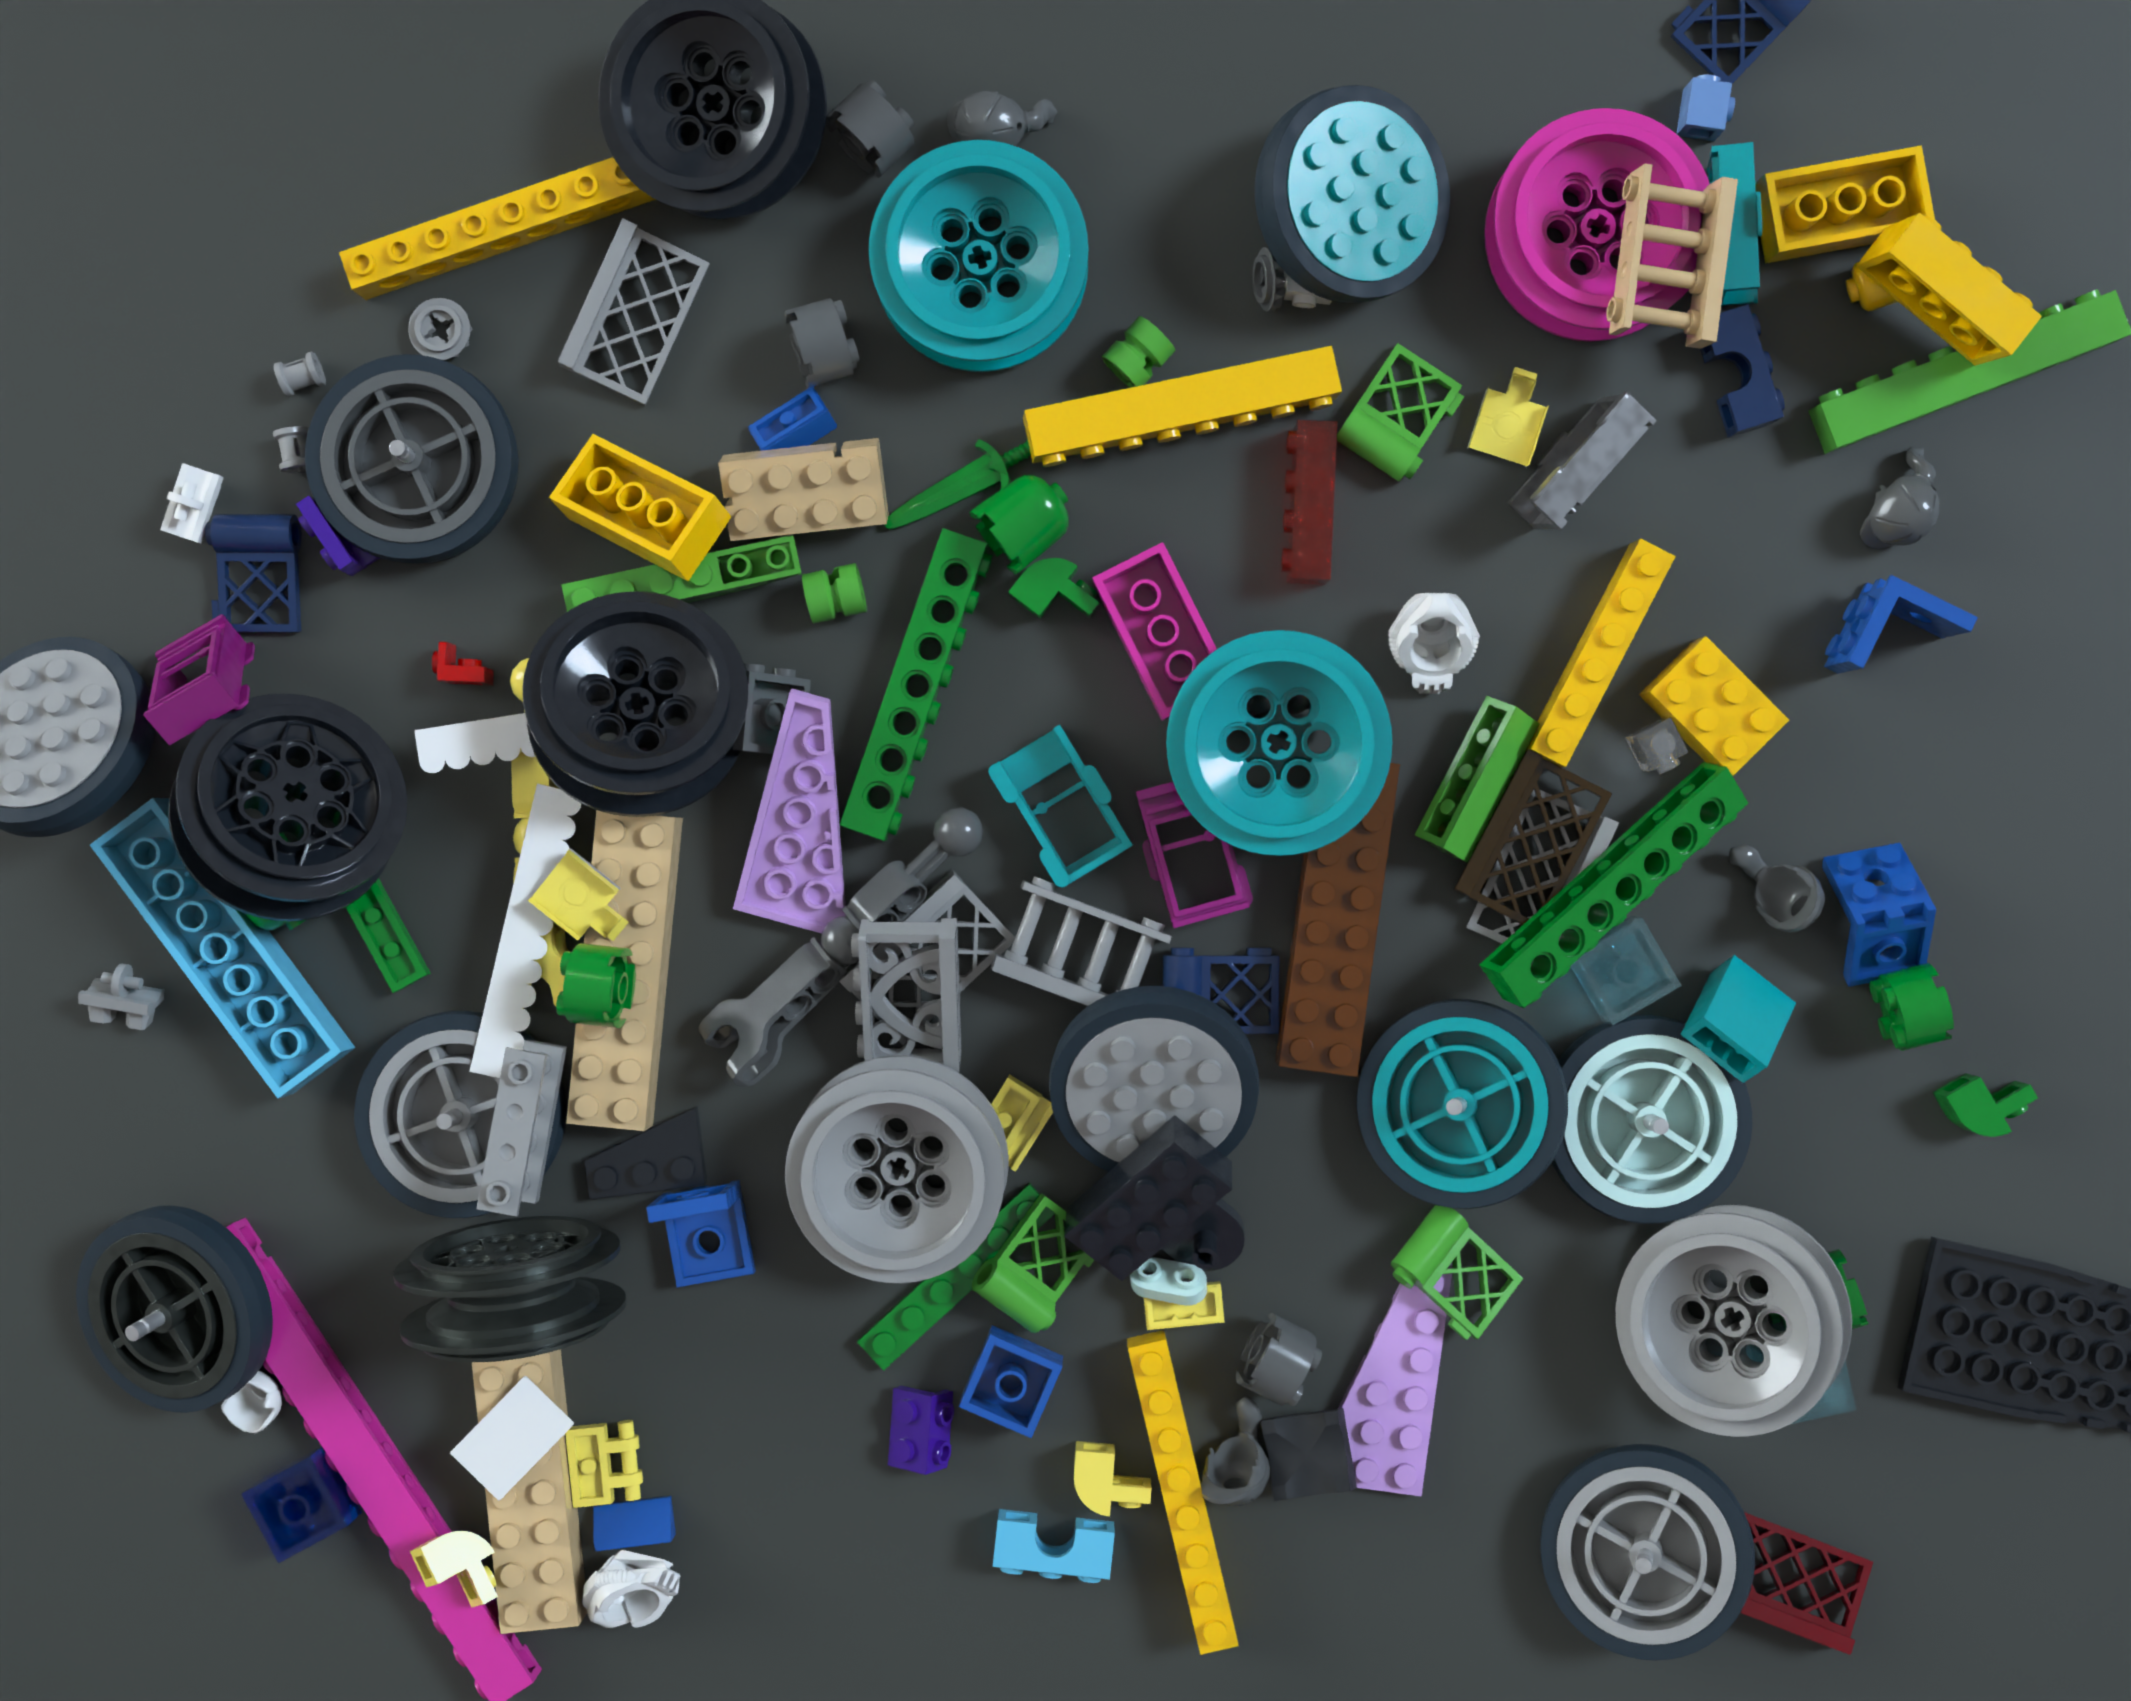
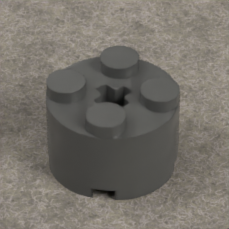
M869 79L865 84H859L827 115L826 125L831 133L837 128L842 136V140L838 144L861 169L868 174L875 169L876 177L880 178L914 145V137L910 131L914 126V122L901 107L894 109L885 99L886 94L874 80Z
M827 298L784 311L786 324L791 323L794 332L789 334L801 375L802 377L806 376L805 384L807 388L853 375V369L858 368L859 355L854 339H846L844 333L846 331L845 323H847V317L841 300L833 302L831 298Z
M1271 1312L1267 1314L1270 1322L1266 1324L1260 1321L1251 1333L1240 1357V1360L1246 1362L1244 1372L1242 1373L1237 1370L1236 1382L1280 1406L1286 1403L1290 1406H1295L1303 1393L1304 1387L1302 1383L1308 1371L1313 1372L1320 1363L1322 1350L1316 1348L1317 1340L1313 1333Z

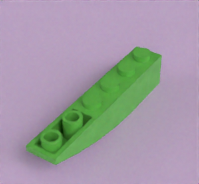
M794 535L707 553L689 581L657 565H650L561 584L568 612L591 599L620 592H652L677 598L686 603H692L801 575L802 571Z

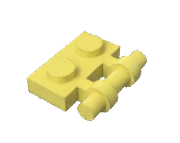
M633 1420L619 1421V1437L608 1438L607 1423L572 1426L565 1433L573 1508L612 1504L615 1500L614 1488L624 1487L626 1501H635L641 1498L640 1484L643 1483L642 1469H638L636 1449L640 1448L639 1435L634 1434ZM621 1452L623 1471L612 1473L610 1453Z

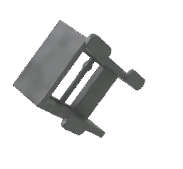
M1624 391L1621 395L1599 398L1569 433L1563 432L1542 454L1536 462L1539 466L1538 469L1509 500L1508 504L1534 529H1562L1568 522L1564 517L1567 514H1574L1576 512L1574 506L1584 503L1649 429L1647 426L1654 425L1657 420L1628 391Z

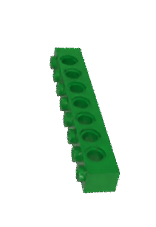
M942 528L840 826L883 841H887L889 834L896 836L903 817L902 813L897 812L902 797L909 799L916 780L915 776L910 775L915 760L922 762L929 740L923 738L927 724H935L942 703L936 701L940 687L947 688L954 670V666L949 665L953 650L960 652L967 633V629L961 627L966 613H974L980 592L974 591L978 577H986L993 555L987 554V543ZM952 567H963L968 573L966 581L960 586H952L946 582V574ZM941 603L951 604L955 609L954 617L947 623H939L933 618L935 607ZM927 640H937L941 643V654L935 660H925L921 656V646ZM922 676L928 680L929 689L922 697H912L908 692V684L912 678ZM903 713H910L916 719L915 729L907 735L899 734L895 728L897 717ZM889 750H898L903 756L901 768L894 772L887 771L882 763L884 754ZM878 786L885 787L890 793V801L882 809L875 808L870 802V793Z
M1702 762L1479 964L1503 1000L1522 1008L1537 1001L1541 997L1542 992L1557 978L1564 976L1575 961L1584 953L1594 949L1599 940L1613 927L1621 924L1633 908L1641 901L1652 896L1656 887L1668 876L1678 872L1682 864L1696 851L1704 848L1709 843L1710 838L1723 826L1736 819L1737 813L1748 804V801L1727 767Z

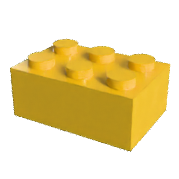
M1707 636L1693 640L1639 694L1706 763L1727 767L1732 776L1789 721Z

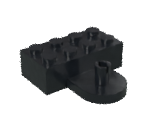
M1174 1115L1131 1154L1067 1207L1064 1237L1121 1281L1126 1279L1160 1249L1177 1262L1195 1265L1203 1271H1215L1227 1267L1240 1256L1245 1241L1242 1218L1233 1207L1221 1199L1232 1190V1161Z

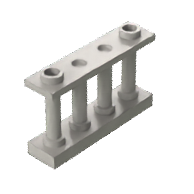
M1035 876L1032 883L1022 881L1020 888L1032 894L1011 950H1006L1004 956L995 953L990 967L994 972L1089 1006L1109 995L1100 991L1101 984L1098 982L1119 926L1142 933L1121 990L1139 986L1156 939L1170 944L1172 936L1163 932L1165 925L1145 917H1143L1141 924L1054 892L1056 884ZM1050 899L1069 907L1048 963H1043L1042 968L1038 969L1026 964L1028 957L1025 955L1045 901ZM1085 912L1104 919L1105 922L1084 978L1079 977L1078 983L1063 978L1065 971L1062 970L1082 914Z
M525 1040L523 1050L505 1048L476 1209L518 1216L521 1201L533 1204L539 1202L566 1046Z

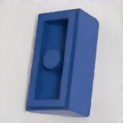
M810 387L747 428L760 450L763 451L809 446L836 429L837 424L814 387Z
M671 1496L593 1506L594 1551L668 1543L676 1535Z

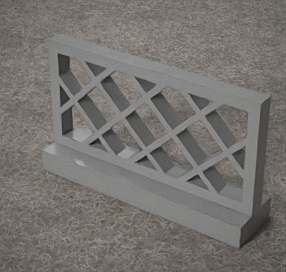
M622 218L559 357V366L646 406L710 263L639 229L636 224ZM641 241L658 249L662 259L661 263L640 269L636 252ZM664 251L675 256V258L667 260ZM633 261L636 271L627 274ZM685 261L698 267L693 282L676 286L669 266ZM665 268L672 289L651 296L643 275ZM639 277L646 298L624 305L619 292L622 283ZM688 290V293L684 301L682 302L679 292ZM675 294L680 307L677 317L660 322L653 301ZM617 296L620 307L611 310ZM649 303L656 324L634 331L627 310ZM623 312L630 333L608 341L603 328L607 317ZM673 325L668 337H666L663 328ZM659 329L664 346L660 353L645 358L637 337ZM601 332L604 342L595 345ZM633 339L640 360L618 367L611 346ZM607 348L614 369L598 374L585 368L591 353ZM657 360L650 373L647 363ZM643 365L648 381L642 394L626 387L621 372ZM617 374L620 384L606 377Z
M1534 790L1527 803L1532 802L1534 797L1536 798ZM1540 790L1542 798L1552 796ZM1558 798L1547 802L1550 804L1555 819L1550 820L1551 825L1572 818L1571 813L1560 817L1557 807L1570 812L1567 801ZM1574 805L1577 816L1591 813ZM1529 808L1523 809L1519 816L1521 825L1526 818L1529 829L1523 830L1524 833L1546 827L1545 823L1534 826L1528 812ZM1600 816L1564 887L1608 848L1619 822L1605 816ZM1516 824L1508 838L1519 835ZM1559 827L1565 841V845L1558 847L1559 851L1575 846L1578 840L1570 842L1565 827ZM1532 835L1539 854L1532 856V859L1554 853L1553 849L1544 852L1538 835ZM1514 841L1506 843L1501 851L1504 863L1508 854H1510L1513 864L1506 866V868L1527 862V859L1517 861L1512 848ZM1498 859L1494 865L1492 872L1501 870L1498 863ZM1542 861L1550 880L1540 883L1541 886L1556 882L1558 877L1554 878L1548 861ZM1516 869L1523 890L1514 894L1536 888L1535 885L1527 887L1521 869ZM1499 875L1488 879L1482 895L1489 898L1492 889H1494L1497 897L1496 900L1504 898L1501 897L1496 884ZM1531 894L1526 895L1534 915L1537 913ZM1478 902L1466 927L1467 929L1502 944L1508 937L1499 933L1509 929L1512 935L1515 933L1513 927L1521 925L1518 922L1511 923L1510 918L1506 916L1504 917L1507 925L1495 930H1490L1477 924L1483 909L1488 908Z
M951 870L927 892L923 903L903 922H941V920L937 919L946 911V918H951L952 905L963 895L974 905V921H957V927H973V948H958V954H972V969L965 975H959L961 992L992 964L995 953L1001 955L1013 944L1015 936L969 889L963 880ZM979 911L989 922L979 921ZM978 928H996L1004 939L993 949L978 948ZM878 943L873 948L874 955L880 960L888 958L885 947L894 950L898 956L903 953L901 948L895 943ZM918 943V947H911L912 951L922 948L923 943ZM977 954L986 955L977 963ZM858 961L846 967L848 973L842 975L839 982L861 1001V991H854L853 973L855 967L859 968ZM922 966L918 967L924 978L934 979L937 977V974H922ZM872 970L873 979H878L881 974ZM906 974L899 980L913 979L910 974ZM917 984L916 1001L893 1000L894 985L889 989L888 1001L894 1007H916V1013L923 1004L929 1002L921 1001V988ZM875 1011V1017L878 1020H882V1018ZM927 1014L922 1019L920 1025L925 1026L926 1019L930 1021L936 1015ZM901 1034L899 1042L904 1045L908 1037Z

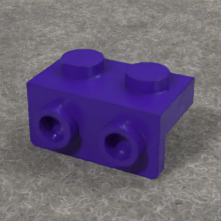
M307 496L296 503L302 513V516L298 518L300 524L310 537H318L324 546L320 553L332 570L338 568L340 571L354 576L380 559L362 551L342 537L322 514L313 497Z
M906 1386L893 1388L888 1466L924 1475L947 1468L951 1456L950 1433L951 1422L954 1417L953 1391L942 1390L933 1393Z

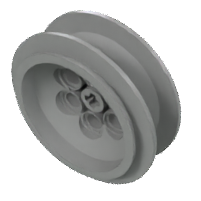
M907 1055L877 1057L860 1062L842 1071L822 1087L811 1101L796 1126L788 1147L785 1163L787 1197L794 1218L805 1237L821 1255L836 1266L858 1277L884 1283L922 1281L955 1268L973 1254L988 1236L999 1214L1007 1183L1009 1169L1008 1146L1004 1129L993 1106L985 1095L962 1074L939 1062L922 1057ZM893 1118H900L907 1124L908 1129L904 1132H896L891 1129L888 1121ZM928 1136L937 1137L942 1142L943 1147L938 1150H931L925 1146L923 1139ZM861 1138L870 1140L875 1150L872 1152L861 1151L856 1145V1140ZM898 1157L906 1161L903 1169L894 1166ZM933 1174L938 1175L944 1180L945 1185L940 1188L931 1187L926 1182L925 1177ZM870 1177L876 1182L877 1188L866 1190L859 1184L858 1179ZM895 1195H905L911 1200L912 1205L906 1208L899 1207L895 1204L893 1197Z
M1718 1205L1703 1208L1692 1215L1675 1220L1653 1235L1636 1252L1627 1266L1619 1286L1616 1301V1329L1621 1352L1629 1370L1642 1390L1660 1408L1677 1420L1704 1432L1722 1436L1749 1437L1773 1432L1792 1424L1811 1410L1822 1398L1839 1375L1847 1358L1852 1335V1312L1845 1283L1834 1261L1825 1249L1804 1229L1776 1213L1761 1208L1745 1205ZM1715 1269L1724 1273L1727 1278V1287L1720 1288L1715 1286L1710 1279V1271ZM1757 1275L1764 1278L1768 1284V1292L1765 1294L1756 1292L1750 1284L1751 1276ZM1689 1301H1696L1703 1306L1705 1311L1704 1319L1695 1318L1690 1314L1688 1310ZM1733 1310L1735 1313L1740 1310L1744 1315V1319L1740 1322L1738 1319L1733 1321L1729 1313ZM1769 1313H1777L1784 1317L1787 1324L1786 1330L1779 1331L1774 1329L1768 1321ZM1707 1338L1719 1341L1723 1348L1722 1355H1714L1708 1351L1706 1347ZM1753 1344L1758 1346L1763 1352L1764 1360L1756 1362L1750 1359L1746 1353V1345Z

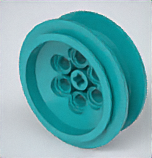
M991 140L960 141L936 148L913 161L894 179L876 209L869 237V262L873 282L882 307L896 331L908 344L927 358L941 365L964 371L990 372L1023 364L1040 355L1061 337L1073 321L1085 293L1088 278L1089 248L1087 229L1080 206L1060 175L1046 162L1022 148ZM987 217H996L1001 221L1000 227L992 232L983 230L980 224ZM950 227H957L963 231V236L956 242H948L942 236L944 231ZM1015 244H1022L1029 249V253L1022 259H1014L1008 255V250ZM982 255L987 267L979 269L974 257ZM940 265H948L954 270L951 277L946 280H938L932 274L934 269ZM1004 282H1014L1018 285L1019 291L1015 296L1007 298L999 294L998 288ZM968 292H975L982 299L976 307L966 308L960 303L962 296Z
M1285 630L1263 631L1237 638L1221 646L1199 663L1182 685L1174 701L1169 717L1166 740L1168 765L1174 786L1181 800L1195 819L1210 833L1234 847L1253 853L1276 856L1295 855L1321 848L1336 841L1354 828L1370 811L1384 787L1390 768L1393 745L1392 727L1384 698L1364 667L1349 653L1325 639L1307 633ZM1262 695L1269 700L1270 710L1267 715L1255 718L1248 713L1247 702L1252 696ZM1295 695L1306 696L1310 701L1309 713L1302 718L1291 716L1287 710L1288 701ZM1242 730L1248 734L1250 745L1245 751L1234 752L1228 747L1226 740L1232 731ZM1281 730L1285 731L1288 734L1285 740L1290 742L1287 749L1280 747L1276 752L1272 751L1269 748L1272 743L1267 741L1270 733L1278 735ZM1316 730H1323L1330 736V745L1323 752H1313L1308 747V737ZM1254 765H1262L1270 773L1269 781L1261 787L1251 785L1246 777L1247 771ZM1295 765L1305 766L1310 772L1308 783L1301 787L1291 785L1287 780V773L1291 767Z

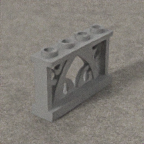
M941 918V922H870L869 919H861L859 933H852L851 939L852 957H859V968L855 967L853 973L854 991H861V1001H856L855 1007L856 1025H863V1035L859 1034L857 1040L858 1058H864L866 1061L882 1056H915L939 1062L960 1072L962 1046L957 918ZM878 943H895L901 948L904 956L899 959L894 950L885 947L888 958L880 960L874 955L873 948ZM909 943L938 944L929 945L912 951V948ZM922 966L924 974L927 970L932 969L936 971L937 977L934 979L924 978L918 967ZM872 970L881 974L874 984ZM909 972L913 981L921 989L932 994L941 995V999L923 1004L916 1011L913 1021L899 1012L885 997V994L892 985ZM875 1011H876V1013L882 1018V1020H879V1021L876 1022V1023H875ZM927 1014H933L939 1018V1022L935 1024L930 1023L926 1019L925 1026L920 1025L922 1019ZM884 1032L892 1035L889 1045L898 1042L901 1034L908 1037V1040L901 1048H883L878 1042V1036ZM915 1042H919L938 1049L914 1048Z

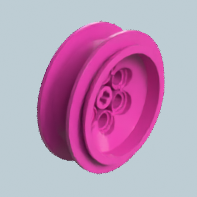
M1612 108L1589 109L1563 116L1549 123L1529 138L1518 150L1492 193L1485 218L1484 237L1487 261L1498 288L1511 306L1526 320L1556 336L1589 342L1617 339L1630 335L1649 325L1632 321L1631 329L1617 336L1609 334L1610 322L1607 321L1606 313L1609 301L1614 297L1617 270L1611 266L1609 257L1610 255L1619 256L1626 207V200L1622 198L1624 182L1631 172L1643 164H1651L1653 166L1650 183L1702 192L1706 186L1710 185L1702 164L1690 147L1676 133L1662 123L1636 112ZM1602 188L1614 190L1618 196V202L1612 203L1605 200L1602 195ZM1570 192L1576 195L1579 200V206H1568L1564 202L1562 194ZM1648 200L1645 223L1698 232L1701 229L1703 213L1699 211V208ZM1591 225L1599 228L1596 233L1599 234L1597 238L1589 234L1592 230L1590 228ZM1555 228L1559 230L1564 238L1563 243L1552 242L1547 236V229ZM1643 240L1640 264L1693 272L1696 269L1698 253H1695L1693 248ZM1574 259L1582 261L1587 268L1586 275H1578L1573 272L1570 261ZM1637 281L1634 304L1668 310L1689 289Z

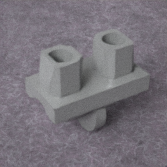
M121 963L116 967L114 973L103 972L101 978H95L92 981L88 990H81L78 993V1004L88 1005L91 1022L111 1023L116 1018L117 1011L126 1012V1026L128 1028L145 1030L153 1022L155 1008L164 1001V989L143 986V978L133 977L132 966Z

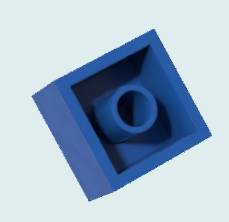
M992 1325L961 1395L959 1407L1032 1438L1063 1367V1355Z

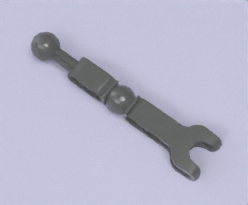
M963 807L950 808L942 813L935 823L933 834L935 840L909 865H906L903 861H893L887 864L853 896L849 905L842 909L847 916L837 917L827 923L822 931L820 941L813 937L810 943L800 947L747 998L741 1000L733 998L722 1001L702 1020L699 1025V1034L707 1045L715 1048H725L739 1039L738 1048L726 1063L727 1073L735 1085L750 1087L768 1074L778 1064L785 1035L839 983L842 975L848 973L843 965H853L859 961V957H852L851 939L852 933H859L861 919H869L870 922H903L925 900L927 889L922 882L950 855L954 857L967 856L978 848L982 841L984 829L977 814Z

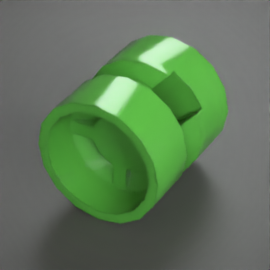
M1138 316L1124 331L1125 340H1116L1102 355V360L1124 384L1132 388L1145 385L1153 376L1152 368H1161L1175 353V348L1154 324L1146 318Z
M856 563L835 567L832 574H828L824 570L802 574L805 599L813 624L833 620L838 612H841L845 617L867 612L864 589Z

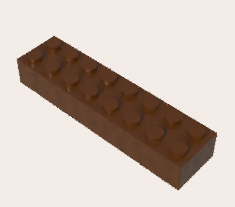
M1390 763L1389 772L1378 799L1354 828L1336 841L1303 854L1275 1058L1276 1064L1280 1067L1353 1077L1358 1075L1400 764Z

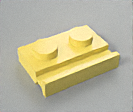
M1009 1074L991 1105L1004 1129L1008 1146L1009 1166L1016 1172L1051 1117L1053 1110L1051 1101Z

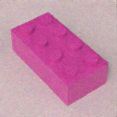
M1162 542L1092 577V584L1161 721H1164L1170 717L1174 701L1188 676L1199 663L1217 650Z

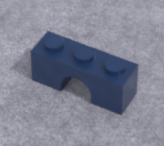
M1749 304L1721 312L1717 342L1700 349L1705 364L1720 359L1728 360L1737 366L1741 374V383L1738 390L1727 393L1717 400L1728 438L1773 424L1784 417L1782 412L1785 408L1784 398L1781 391L1774 387L1771 377L1773 372L1772 360L1769 353L1762 349L1759 339L1761 335L1760 322L1755 313L1751 314Z

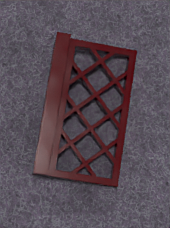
M1745 1513L1753 1536V1542L1756 1544L1764 1561L1755 1566L1754 1575L1768 1569L1776 1588L1761 1595L1756 1593L1752 1584L1749 1596L1740 1613L1851 1655L1855 1640L1850 1637L1873 1561ZM1755 1525L1765 1528V1530L1758 1533ZM1774 1533L1781 1534L1788 1550L1770 1559L1762 1539ZM1791 1539L1799 1541L1801 1544L1794 1547ZM1810 1547L1817 1548L1824 1564L1806 1572L1798 1553ZM1827 1553L1833 1554L1838 1557L1833 1560H1830ZM1792 1557L1800 1576L1782 1584L1774 1565ZM1847 1561L1858 1564L1859 1568L1855 1581L1843 1586L1835 1571V1567ZM1828 1571L1836 1590L1819 1598L1810 1579ZM1804 1583L1813 1602L1797 1609L1793 1607L1786 1591ZM1780 1595L1783 1603L1772 1598ZM1839 1597L1846 1609L1841 1625L1829 1621L1823 1605ZM1816 1609L1820 1617L1809 1612Z

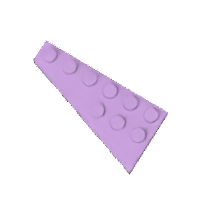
M791 688L733 909L822 934L828 922L837 917L846 916L842 910L845 907L831 702L828 698Z
M1452 1273L1443 1274L1434 1285V1288L1443 1297L1449 1296ZM1400 1283L1392 1298L1393 1301L1383 1322L1379 1324L1374 1334L1375 1338L1367 1354L1364 1355L1338 1409H1344L1357 1488L1421 1497L1447 1314L1417 1286L1414 1285L1409 1289Z

